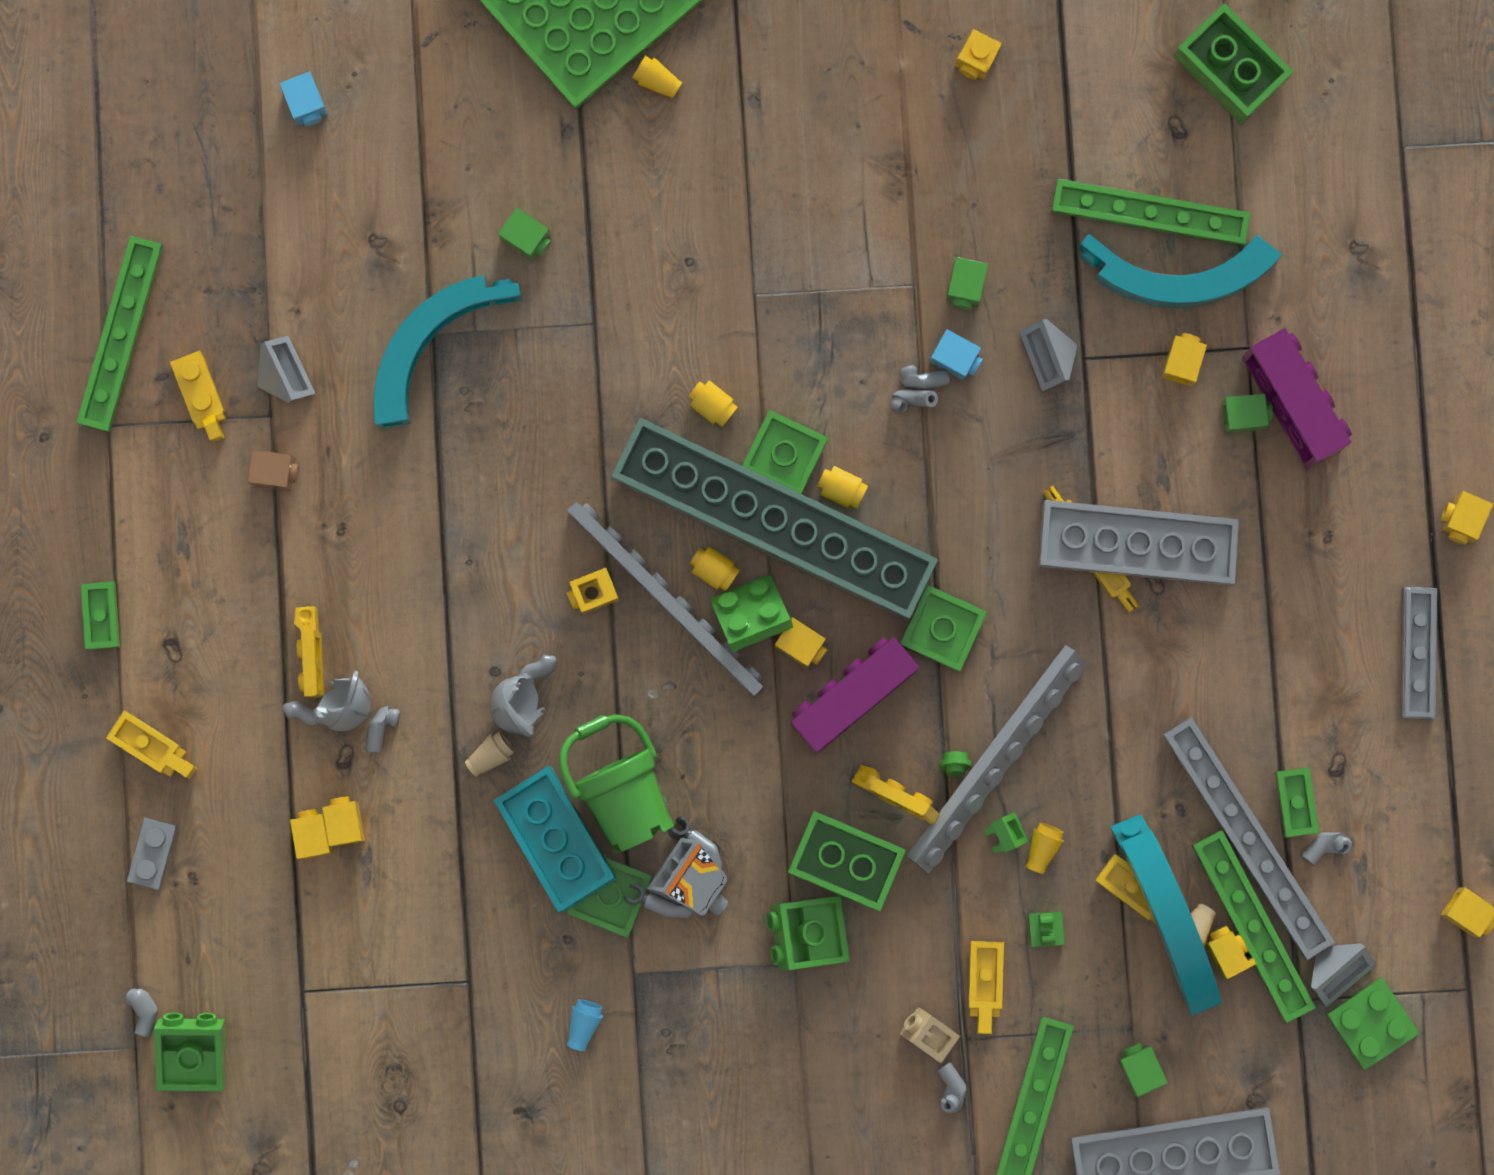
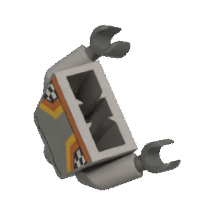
M677 817L676 822L683 827L684 831H677L674 827L668 829L669 836L679 841L647 887V890L651 893L649 895L645 894L642 886L639 884H630L629 887L636 889L640 893V897L633 900L624 896V900L629 905H637L641 902L645 904L644 907L667 918L687 919L692 914L703 916L708 910L714 915H719L726 909L728 900L720 894V891L727 882V876L722 871L723 865L718 848L697 830L691 831L687 818Z

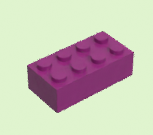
M1286 328L1251 346L1241 358L1262 394H1265L1266 401L1271 402L1273 413L1305 468L1308 470L1342 451L1352 443L1349 438L1352 433L1345 420L1342 418L1339 420L1332 408L1335 407V404L1328 391H1322L1316 382L1318 374L1314 366L1309 361L1305 363L1299 352L1302 348L1297 337L1293 333L1288 334Z
M883 637L869 649L870 657L863 663L858 658L843 670L845 677L836 684L832 679L817 693L820 697L812 705L805 701L792 712L794 720L791 721L790 726L815 756L918 671L920 667L895 637L889 641Z

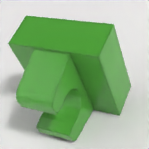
M1015 812L992 822L984 831L985 836L993 833L996 834L1000 841L998 845L991 848L994 853L1003 851L1006 853L1029 842Z
M1062 912L1028 914L1030 947L1065 945Z

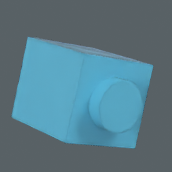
M310 71L279 83L297 126L302 124L305 127L315 125L322 121V116L328 114Z
M946 329L929 363L942 370L945 369L949 374L964 381L967 374L974 376L983 360L978 357L981 347Z

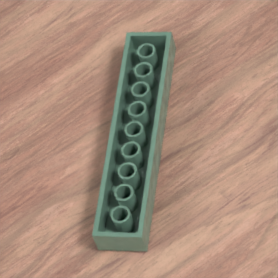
M639 418L611 475L612 481L907 622H909L938 561L933 556L643 418Z

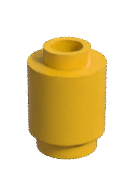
M710 380L706 384L700 381L688 396L693 400L689 405L713 425L717 423L721 427L724 426L738 408L732 403L734 399Z
M834 466L832 471L825 469L817 487L823 489L820 494L821 496L845 508L851 506L857 509L868 485L862 483L861 478Z
M708 546L706 551L699 548L689 563L694 567L691 572L693 575L716 590L721 588L725 592L740 571V569L734 566L735 562L711 546Z

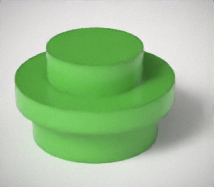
M961 751L943 753L942 761L939 762V769L945 771L946 775L950 777L964 776L965 771L972 768V762L968 760V754Z

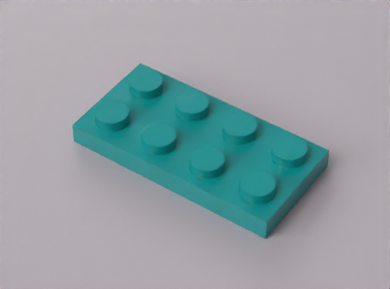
M548 765L493 800L558 913L566 912L617 879L551 766Z

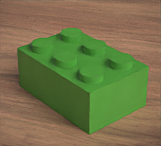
M1225 3L1178 47L1174 58L1241 125L1265 104L1289 80L1294 72Z
M813 811L788 873L880 912L906 850Z

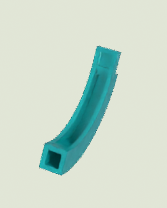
M1090 234L1086 236L1078 248V251L1082 253L1080 257L1085 263L1093 268L1099 266L1102 269L1095 280L1104 287L1135 302L1163 308H1192L1227 299L1254 284L1282 256L1280 252L1256 234L1251 242L1235 257L1213 269L1189 275H1164L1131 265L1111 252Z
M484 275L469 278L435 293L421 303L405 319L390 340L376 377L374 418L378 429L411 424L409 415L411 379L421 354L435 335L452 321L469 312L485 307L523 301L519 283H512L511 279H504L493 282V287L487 288Z
M1141 814L1110 826L1112 834L1137 881L1169 958L1179 993L1191 1016L1222 1004L1218 986L1203 943L1179 885L1151 829L1149 830Z

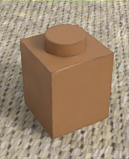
M252 450L248 483L255 487L291 491L292 483L297 484L299 464H295L296 459L290 454Z

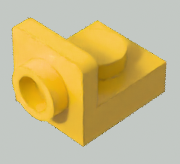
M973 29L963 50L956 59L955 66L960 68L959 72L970 79L976 80L978 77L984 80L1002 43Z

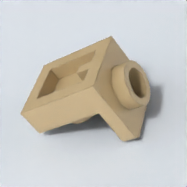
M920 1007L907 1017L904 1028L900 1032L901 1036L940 1063L943 1062L960 1037Z

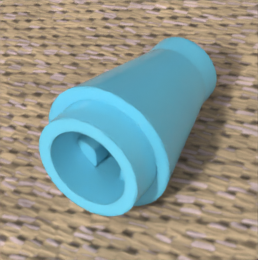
M578 999L576 1006H572L568 1047L578 1051H586L590 1039L603 1019L601 1014L602 1006L583 999Z

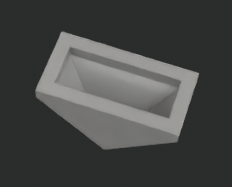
M1042 319L1019 331L1042 392L1070 380L1077 349L1075 342L1047 319Z
M289 336L265 341L261 344L257 387L288 403L312 397L316 393Z
M1361 943L1329 946L1315 956L1311 987L1322 1004L1327 1008L1376 966V963Z

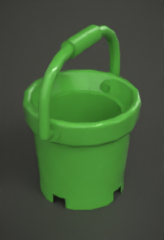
M618 714L610 716L601 715L575 728L574 733L565 740L559 755V768L571 797L586 802L615 854L654 838L653 836L657 834V831L662 830L663 833L675 825L653 770L656 765L654 759L657 753L648 734L638 722L629 716ZM616 722L626 724L635 730L645 747L644 750L622 758L575 783L573 782L567 766L568 752L573 743L578 739L583 740L607 728L609 724Z

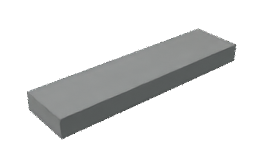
M1402 588L1400 719H1436L1437 588Z

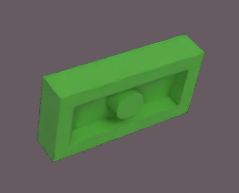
M116 582L81 584L85 650L120 648Z
M1310 767L1275 772L1284 838L1319 833Z

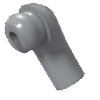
M911 365L901 368L899 372L902 378L900 382L906 388L929 390L949 384V375L945 369L918 375L917 368Z
M898 390L892 395L893 400L890 403V407L898 413L906 412L908 405L934 407L938 402V396L936 392L930 390Z
M389 706L380 708L369 722L365 750L381 752L386 725L395 727L399 723L400 711L398 709H390Z
M1322 832L1301 856L1311 865L1315 866L1324 853L1347 854L1352 848V842L1347 835L1341 832Z
M136 988L131 989L127 992L125 999L126 1003L132 1006L139 1016L134 1034L150 1037L158 1012L157 1005L147 991Z
M948 1062L938 1069L937 1072L946 1084L944 1095L940 1102L941 1108L944 1112L952 1114L959 1111L963 1106L967 1086L951 1062Z

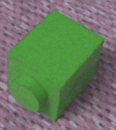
M517 207L498 233L502 242L530 261H533L537 255L542 257L551 244V240L548 239L551 236L549 229Z
M956 257L946 301L953 302V307L963 310H971L972 306L978 307L988 264Z
M1265 394L1226 397L1222 401L1225 434L1264 431L1269 426L1268 422L1273 420L1271 402H1266Z
M1139 1042L1122 1050L1124 1056L1117 1060L1134 1096L1139 1097L1168 1083L1151 1046L1146 1045L1142 1047Z

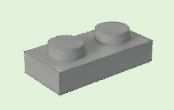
M144 817L127 882L161 890L178 826Z

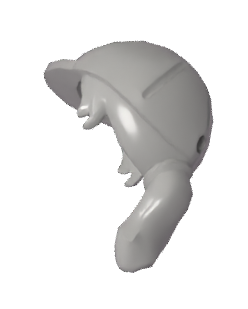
M543 654L539 661L526 665L518 676L505 679L496 686L490 700V714L499 728L512 734H522L527 737L533 734L534 725L543 716V711L545 710L544 707L538 709L539 696L534 686V680L548 676L554 671L556 656Z
M354 670L350 678L333 679V682L328 681V684L334 687V689L323 696L318 707L312 709L303 702L291 701L284 704L282 710L287 718L296 717L307 725L323 724L334 731H347L360 726L366 720L371 708V698L366 685L358 678V671Z

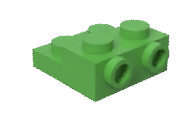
M841 896L770 905L771 912L766 914V925L769 932H774L775 945L771 947L770 955L773 964L778 965L779 971L850 962Z
M176 1012L167 1013L163 1018H158L154 1028L156 1091H223L225 1087V1019H217V1016L213 1013H201L196 1016V1019H183V1014Z

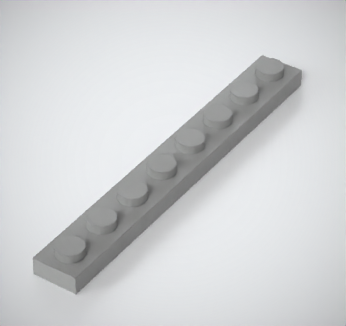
M576 501L567 510L568 514L754 698L763 690V686L759 683L763 677L750 664L744 668L736 660L740 654L737 651L732 652L727 641L721 645L713 637L716 630L703 618L698 622L690 614L693 610L690 604L680 595L675 599L666 590L670 585L657 572L651 576L643 568L647 562L634 549L628 553L620 545L623 538L611 526L605 530L597 522L600 516L590 505L586 503L582 507Z
M1067 645L1063 647L941 809L935 824L929 825L907 854V857L922 870L929 874L942 861L944 853L953 841L961 836L965 825L982 808L984 800L993 788L1000 784L1005 772L1021 756L1023 748L1032 736L1040 731L1047 716L1061 703L1063 695L1072 683L1080 678L1087 663L1076 651Z
M1193 718L1187 719L1163 734L1164 739L1304 959L1308 960L1334 944V939Z

